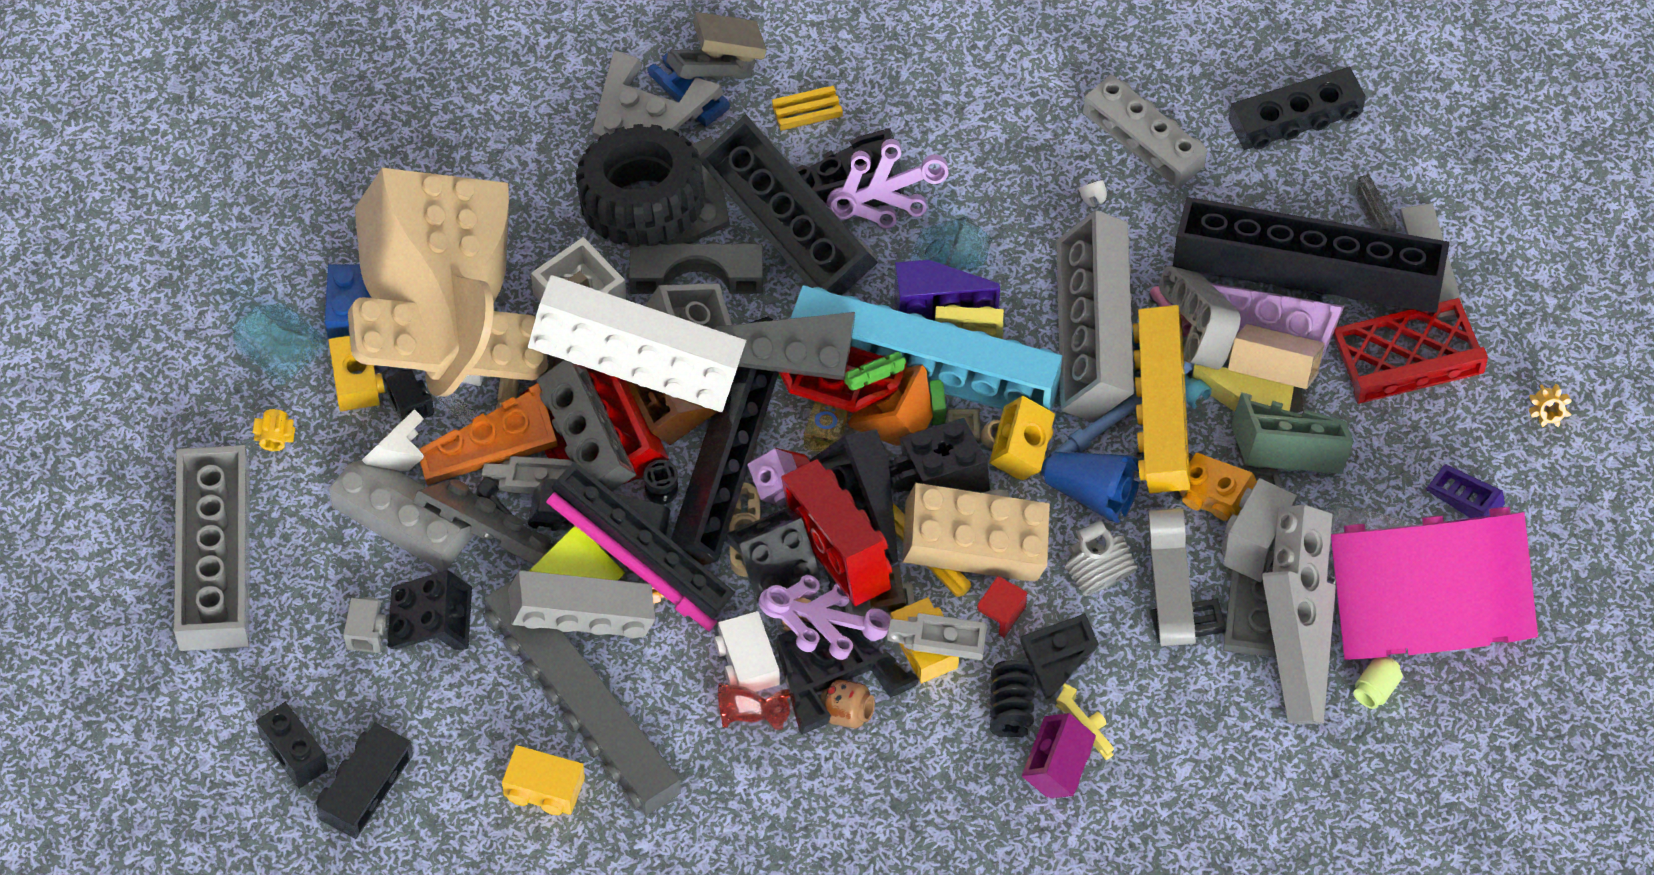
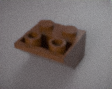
M626 381L651 433L669 445H672L718 412Z

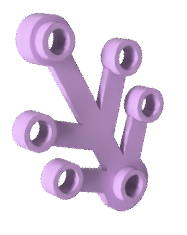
M888 139L882 143V157L869 186L857 190L862 174L866 173L871 166L869 154L864 151H857L851 156V170L843 187L834 189L828 195L827 205L841 220L857 215L877 222L882 228H891L896 223V212L892 207L882 206L877 209L864 204V202L876 199L904 209L914 217L922 216L927 210L924 196L913 194L909 197L895 192V190L923 179L931 184L943 182L948 176L947 161L940 155H929L923 160L922 165L887 178L894 161H897L901 156L900 143L895 139ZM888 147L897 149L894 154H888L885 150ZM864 159L866 164L858 166L855 164V161ZM938 163L940 167L933 170L929 168V165ZM847 199L849 203L840 205L837 201ZM920 202L922 207L914 209L911 207V204ZM883 214H890L892 216L888 221L882 220L880 217Z
M811 575L802 576L798 583L787 589L779 585L770 586L759 597V606L762 611L770 617L782 619L798 636L796 644L805 652L815 650L820 636L814 629L808 628L798 616L806 617L831 643L829 647L831 655L840 660H844L849 656L853 649V643L849 638L842 636L832 624L862 630L863 635L873 641L884 638L888 633L891 617L881 609H870L865 617L829 609L834 605L846 606L850 601L838 584H835L831 591L808 604L796 601L800 597L812 599L817 594L820 583Z

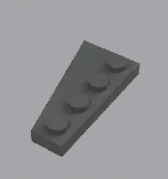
M855 312L717 326L715 330L746 340L738 364L739 367L844 380L856 316Z
M451 479L420 489L413 500L415 504L423 508L428 502L441 509L439 516L450 522L457 519L472 525L470 532L482 538L500 539L499 547L534 565L554 546L549 537L542 533L531 531L523 525L524 523L521 519L503 513L496 508V504L493 501L469 491L468 485L459 480Z

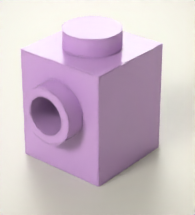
M773 449L747 465L760 499L777 506L786 505L781 476L797 469L792 454Z

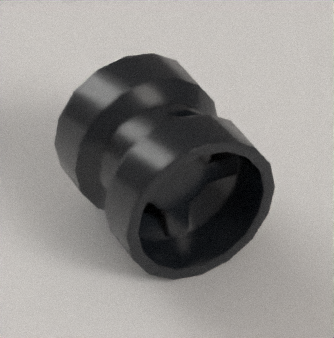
M655 460L645 468V495L651 502L660 505L667 504L677 497L679 492L678 472L675 465L670 461Z

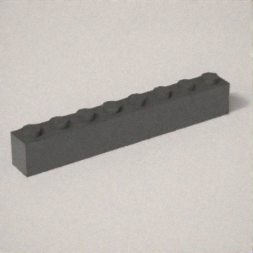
M512 581L484 598L485 613H483V617L488 626L493 631L500 630L504 636L503 643L512 656L518 654L524 661L522 664L524 671L532 681L538 679L544 686L542 691L550 705L554 707L558 704L563 710L564 714H562V717L568 728L572 732L578 730L585 738L582 742L590 756L593 758L599 756L605 764L603 770L613 784L619 782L626 790L623 792V795L631 808L634 810L640 808L644 815L647 816L681 794L679 777L566 635L558 629H530L525 626L512 625L508 594Z

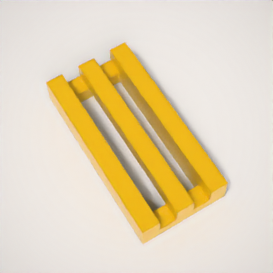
M834 85L772 99V108L780 131L843 117V110L839 105V98L836 96ZM829 106H832V107H833V108L824 109V110H820V111H816V112H811V111H813V110L821 109V108H825V107H829ZM811 112V113H807V114H803V115H798V116H794V117H790V118H785V119L783 118V117H786V116L795 115V114H799V113Z

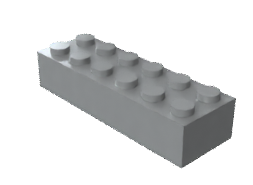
M1094 210L1056 240L1059 355H1062L1060 374L1061 411L1088 421L1098 420L1133 395L1135 387L1133 379L1134 353L1132 351L1133 324L1131 322L1132 295L1130 293L1131 267L1129 265L1130 239L1128 237V222Z
M245 445L176 449L174 633L179 651L249 647L250 465Z

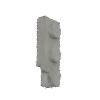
M511 456L510 460H504L503 464L485 463L482 477L493 480L498 485L500 491L533 494L542 480L558 479L573 462L565 459Z
M918 613L917 617H908V621L890 619L887 641L904 644V648L913 649V651L982 660L987 624L985 622Z

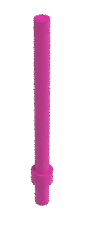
M553 492L546 501L548 505L641 579L651 584L655 590L676 605L675 610L684 617L688 615L708 632L718 622L716 619L710 618L556 492Z

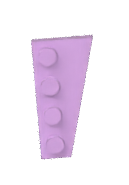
M1211 283L1239 311L1241 320L1238 332L1246 324L1323 342L1325 345L1322 359L1345 307Z

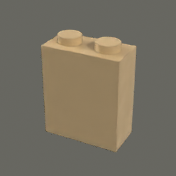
M1246 324L1240 332H1237L1227 359L1230 360L1228 370L1307 389L1319 373L1325 343Z

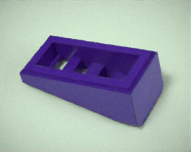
M1444 464L1426 488L1429 493L1469 518L1490 515L1489 509L1504 507L1505 505L1503 490L1447 464ZM1450 478L1455 480L1448 490L1443 489V486ZM1462 485L1466 488L1460 496L1456 495ZM1473 493L1478 494L1473 502L1469 501Z

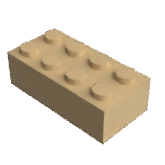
M915 483L906 499L902 563L996 577L1000 576L1002 578L1022 581H1038L1048 563L1050 503Z

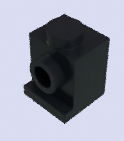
M412 369L398 371L393 376L386 378L388 393L400 421L405 419L414 409L423 418L434 415L432 397L428 394L423 380H416Z

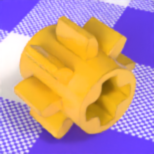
M1555 384L1552 389L1540 385V390L1536 395H1529L1531 402L1535 405L1529 409V413L1532 417L1539 416V423L1542 427L1547 422L1555 423L1558 427L1560 426L1559 421L1564 416L1571 415L1565 405L1571 402L1568 394L1561 395V389L1558 384Z
M266 410L263 413V419L254 418L252 431L255 434L254 440L259 441L260 447L265 450L280 451L284 449L285 442H294V420L288 419V414L282 410Z

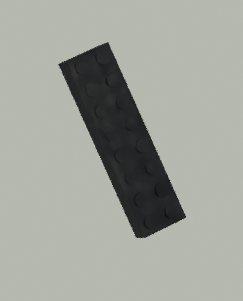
M1186 197L1176 236L1173 267L1215 274L1220 277L1249 280L1254 283L1278 285L1288 289L1295 288L1318 294L1347 297L1352 300L1376 302L1386 306H1399L1421 312L1437 313L1450 242Z

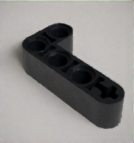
M544 479L534 490L528 525L533 529L541 526L551 528V531H556L561 525L574 526L546 503L553 492H556L551 487L557 479ZM614 493L663 534L667 535L671 512L668 507Z

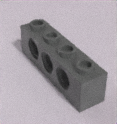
M564 360L539 377L537 381L542 390L540 398L544 405L552 411L554 416L552 420L553 426L564 437L567 444L565 452L570 460L579 464L611 491H614L636 476L635 470L586 367Z

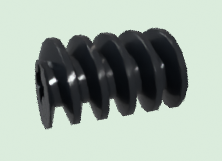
M1017 660L1001 661L996 663L991 670L992 682L990 691L992 695L990 696V704L992 707L990 708V731L992 734L998 737L1020 738L1028 735V729L1025 727L1034 724V717L1030 714L1034 711V704L1031 700L1034 699L1035 692L1031 689L1035 684V679L1032 677L1035 673V666L1033 664Z

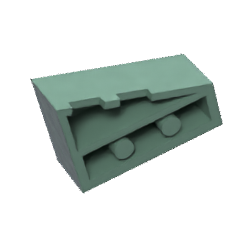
M1241 392L1231 427L1246 466L1281 468L1288 471H1315L1321 474L1343 473L1354 442L1346 421L1308 410H1303L1302 415L1283 410V403L1272 401L1271 406L1251 401L1252 395Z

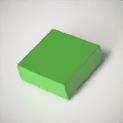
M941 380L929 381L933 414L931 419L932 426L941 425L946 421L943 382Z

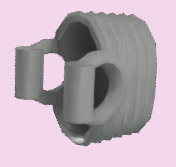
M1100 520L1077 531L1079 542L1068 547L1072 559L1065 564V569L1072 576V580L1075 581L1076 586L1082 591L1083 596L1093 595L1127 578L1138 569L1135 560L1132 558V553H1130V549L1126 541H1124V536H1112L1111 532L1105 528ZM1103 535L1106 540L1105 548L1096 542L1095 538Z

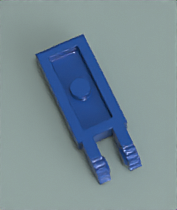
M666 53L662 56L665 66L673 72L672 74L668 75L654 63L647 68L649 76L662 86L677 102H680L694 79L679 77L666 62L668 55ZM723 95L716 101L711 99L702 107L703 112L696 119L707 127L730 109V103Z

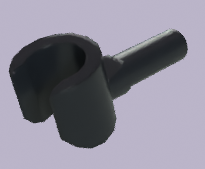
M484 477L477 486L476 495L490 499L496 504L497 509L505 514L513 515L494 496L499 490L498 485L493 480Z

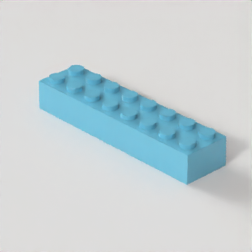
M803 285L790 319L855 312L856 317L851 341L852 347L885 357L891 353L900 352L902 357H905L907 367L923 365L926 368L928 385L929 381L941 380L944 386V394L1002 410L1005 405L1023 395L1052 411L1059 390L1062 355L1056 354L1049 349H1037L1026 346L1016 340L996 338L983 331H970L959 328L949 322L941 323L926 319L916 313L907 314L896 311L886 305L870 304L860 301L853 296L844 297L833 294L820 287L811 288Z

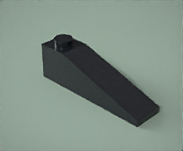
M891 128L858 136L849 141L850 147L836 154L830 150L822 155V161L810 167L801 165L795 169L827 204L828 195L834 189L843 187L851 170V156L857 151L868 153L871 160L870 169L862 174L857 190L869 186L882 157V143L888 139H894ZM888 147L885 151L888 154H894L897 150L894 147ZM858 159L855 161V164L863 166L866 164V161ZM899 159L894 161L887 178L902 173ZM904 187L895 190V192L904 195ZM847 199L837 201L840 205L849 203ZM876 199L864 202V204L872 207L887 204Z
M877 429L845 435L809 461L812 462L818 459L826 470L831 469L837 478L839 487L842 490L847 489L851 494L858 511L863 509L866 512L874 531L880 530L888 545V549L884 550L885 556L892 566L898 562L889 461L884 445L880 440Z

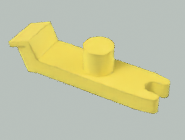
M1064 683L1062 692L1056 700L1057 704L1055 707L1065 713H1070L1094 733L1096 738L1093 746L1105 760H1108L1113 756L1112 751L1114 748L1099 731L1100 728L1106 725L1105 718L1100 712L1087 717L1074 702L1077 689Z

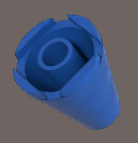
M1054 452L1050 457L1045 458L1041 474L1044 476L1047 485L1105 519L1119 523L1121 522L1118 518L1120 512H1122L1124 517L1127 516L1138 492L1139 482L1134 480V472L1139 471V459L1131 455Z

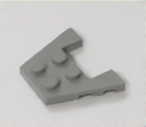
M615 50L611 58L592 134L598 140L600 136L607 132L610 135L617 128L623 126L625 129L633 128L634 124H643V127H651V124L660 125L663 130L670 128L679 133L681 125L690 118L696 119L703 112L702 107L711 99L714 101L719 99L723 94V90L719 84L695 77L680 102H675L630 87V84L642 67L640 59Z

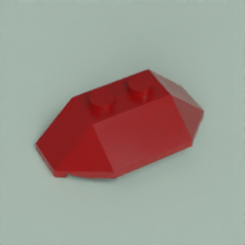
M851 346L847 371L855 368L861 370L860 366L885 356ZM907 363L903 371L896 374H891L890 372L891 376L869 385L864 383V387L857 390H850L844 380L779 372L789 393L855 413L896 392L903 378Z

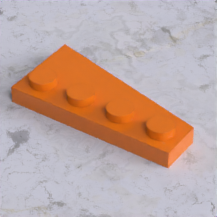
M537 383L529 387L527 393L516 399L513 396L502 402V406L487 415L483 413L472 419V423L460 430L454 429L421 447L419 450L424 455V458L420 461L426 484L430 485L483 469L485 463L500 464L504 460H510L511 456L524 457L558 447L547 407L540 398L542 391L539 384Z

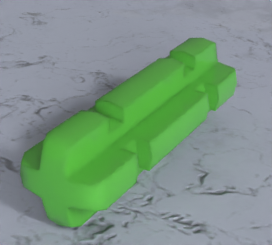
M894 352L887 355V359L882 357L860 366L861 370L855 368L847 371L844 382L850 390L862 388L864 383L869 385L891 376L890 372L891 374H896L903 371L906 364L905 357H902L900 352Z

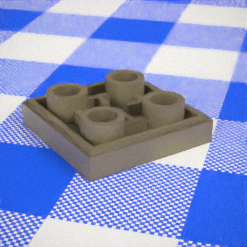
M695 12L693 18L694 28L701 49L706 54L713 57H721L723 54L732 55L739 60L747 62L765 58L767 49L757 21Z

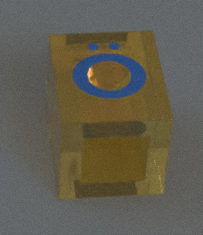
M815 401L804 431V448L821 452L842 438L848 425V411Z

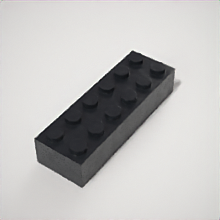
M746 114L700 155V161L706 170L809 287H820L830 293L842 296L878 263Z

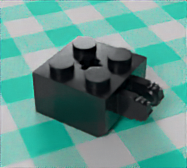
M965 418L900 437L902 456L889 461L891 488L895 493L910 491L915 483L978 493L990 491L988 461Z

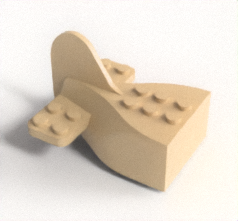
M381 168L355 206L360 269L366 289L371 298L362 297L356 299L348 310L351 352L355 360L367 365L424 370L430 393L443 397L451 395L467 375L533 381L545 373L548 368L547 354L528 348L536 317L527 314L494 311V302L501 290L507 263L508 183Z

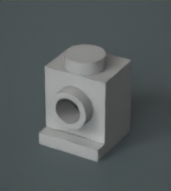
M373 597L351 598L343 634L346 649L381 653L380 635H384L386 615L381 614L380 600Z

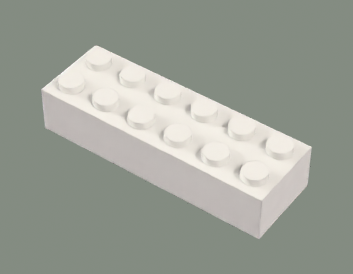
M550 275L539 304L528 348L701 405L705 408L723 412L746 340Z

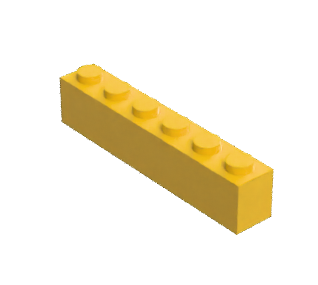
M1179 305L1138 309L1139 323H1133V334L1135 343H1140V350H1134L1136 370H1141V377H1135L1137 398L1142 397V404L1136 405L1138 425H1143V432H1137L1139 453L1144 452V460H1138L1140 481H1147L1149 494L1190 490L1183 325Z

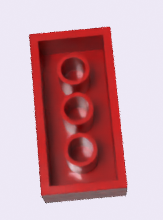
M816 459L782 475L781 479L787 508L789 507L802 518L814 555L852 604L857 606L890 590L889 574L892 573V567L885 556L884 550L888 549L886 539L880 530L874 531L871 527L866 512L863 509L858 511L847 489L842 490L839 487L831 469L826 470Z

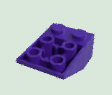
M931 260L895 262L896 311L907 314L916 313L935 321L936 306L957 305L965 308L988 306L999 309L1000 283Z

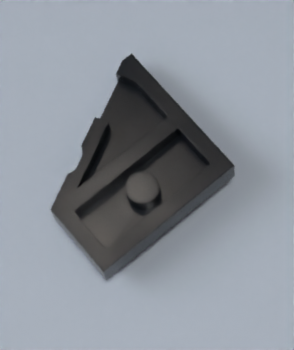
M1085 613L1028 633L1020 638L1029 663L1035 666L1034 675L1045 699L1051 698L1099 645Z

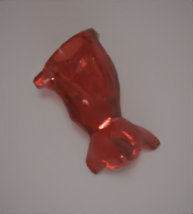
M723 682L719 683L718 702L722 727L728 728L729 724L734 721L753 723L765 719L773 729L782 730L791 710L790 704L787 701L790 697L788 689L780 690L773 696L765 699L746 687L725 685Z

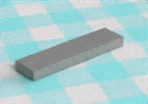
M1433 203L1400 209L1406 234L1443 240ZM1447 255L1439 302L1459 298L1462 304ZM1450 310L1440 313L1437 319L1446 321L1457 319L1455 311Z

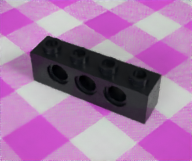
M1349 66L1231 103L1228 120L1243 150L1253 147L1255 149H1262L1278 139L1291 140L1296 138L1301 132L1310 129L1319 131L1328 127L1330 123L1342 119L1344 121L1354 120L1363 113L1366 96Z

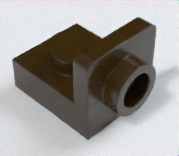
M900 566L892 567V573L889 574L891 589L870 599L871 609L891 612L906 606Z

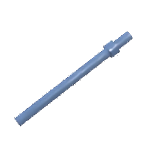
M1184 359L1185 374L1194 369V364L1188 363ZM1135 393L1084 430L1079 428L1068 436L1069 440L1052 451L1049 457L1054 452H1082L1091 445V441L1136 410V405L1142 404V397L1137 398Z

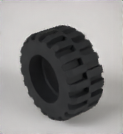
M634 124L633 128L625 129L624 126L617 128L610 135L607 132L600 136L598 143L593 142L585 150V153L578 162L576 182L581 212L585 217V222L591 229L595 230L596 234L604 239L609 237L610 241L615 244L622 245L624 242L628 243L630 247H639L640 244L647 243L648 246L658 245V241L664 239L666 242L676 237L678 232L683 234L688 230L691 222L694 223L698 219L701 209L704 207L705 187L700 155L683 135L679 137V133L670 128L663 130L660 125L651 124V127H643V124ZM638 181L660 182L655 186L640 190L622 188Z

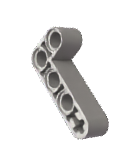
M1167 266L1160 278V292L1172 305H1179L1180 313L1192 324L1184 345L1183 355L1185 361L1216 370L1221 369L1226 362L1240 326L1241 318L1239 311L1200 273Z
M1183 508L1148 511L1149 542L1160 647L1196 644L1186 552Z

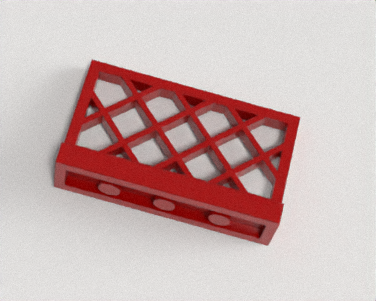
M1459 298L1439 302L1437 313L1410 309L1336 327L1333 333L1334 340L1354 387L1353 394L1357 404L1484 374L1488 361L1484 346H1479ZM1454 310L1458 319L1455 326L1438 320L1437 318L1440 313ZM1418 319L1428 325L1423 334L1406 327L1407 323L1410 320ZM1388 327L1396 331V334L1390 342L1374 335L1377 328ZM1432 327L1449 333L1444 344L1427 337ZM1355 334L1365 340L1360 349H1356L1346 344L1344 336ZM1401 334L1418 341L1413 352L1396 345ZM1455 336L1466 341L1470 349L1460 352L1449 347ZM1369 342L1386 349L1381 360L1364 352ZM1422 344L1440 351L1437 357L1432 359H1426L1417 353ZM1391 352L1408 359L1406 364L1400 367H1395L1385 361ZM1360 359L1376 368L1371 374L1359 376L1355 366Z

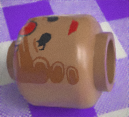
M836 680L830 685L829 689H824L820 700L831 715L829 723L834 725L859 728L864 722H868L874 712V696L870 694L868 687L861 683Z

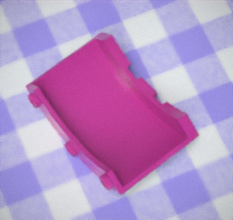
M1510 507L1489 509L1490 515L1445 522L1443 516H1431L1422 518L1423 524L1369 530H1365V523L1345 525L1344 532L1331 534L1344 660L1388 657L1390 654L1406 653V648H1408V655L1490 646L1492 642L1509 643L1538 637L1525 512L1511 513Z

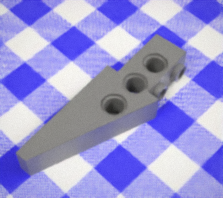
M1307 505L1278 507L1273 571L1262 573L1287 720L1289 723L1300 725L1324 724L1336 585L1327 582L1333 513Z

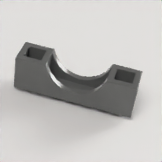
M676 242L648 246L647 243L640 244L639 247H630V294H653L659 285H669L676 277L688 272H706L716 276L725 284L730 294H763V244H753L751 242L739 244H720L717 242L686 244Z

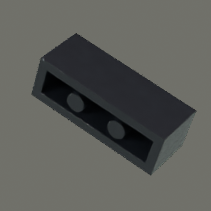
M374 722L368 732L364 731L359 736L355 745V751L350 759H345L341 762L336 772V779L330 788L325 787L319 794L316 806L320 821L357 839L413 757L411 741Z

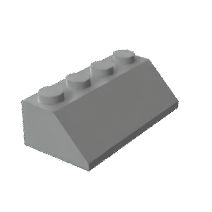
M361 459L349 463L329 488L332 508L440 571H445L449 568L475 535L470 532L472 525L457 519L450 522L439 516L441 509L428 502L424 508L415 504L413 500L417 491L427 487L397 470L369 466Z

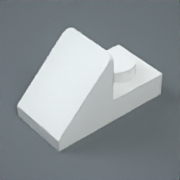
M414 409L362 461L369 466L403 472L410 471L424 458L421 451L411 442L419 434L414 428L424 418Z

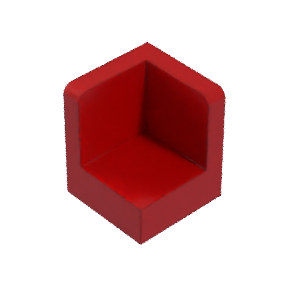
M997 576L978 603L977 610L1000 623L999 635L1005 638L1025 610L1028 592Z

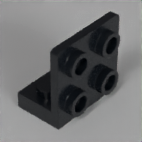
M789 507L727 533L730 546L742 556L758 603L761 593L770 586L779 585L787 589L798 583L804 575H811L818 581L821 579L803 520Z
M449 570L393 586L391 589L387 646L390 649H399L438 638L454 650L468 649L472 586Z

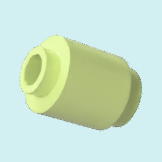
M1390 657L1373 658L1355 683L1356 689L1353 692L1355 698L1362 705L1371 709H1376L1378 705H1383L1403 678L1400 665Z

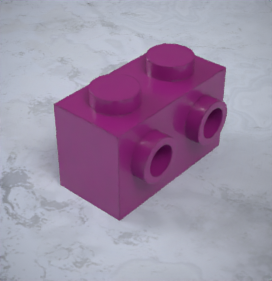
M1070 713L1044 716L1022 777L1046 797L1074 796L1086 762L1090 757L1096 735Z

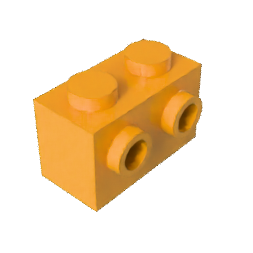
M1196 452L1189 463L1190 490H1181L1179 492L1183 503L1189 508L1196 511L1203 509L1211 512L1220 520L1228 521L1233 514L1239 515L1242 509L1239 505L1246 489H1253L1257 480L1250 471Z

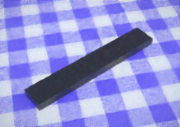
M575 461L554 482L551 487L710 618L714 619L735 594V591Z

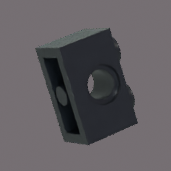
M286 701L256 720L260 739L299 789L329 770L325 752Z

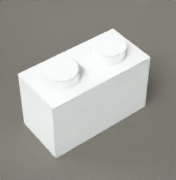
M759 611L718 622L719 636L714 637V642L719 657L726 656L728 666H725L724 670L729 686L736 685L739 696L780 685L779 668Z

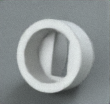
M1103 180L1079 188L1081 198L1088 206L1095 207L1094 197H1096L1099 204H1103L1106 200L1107 190Z

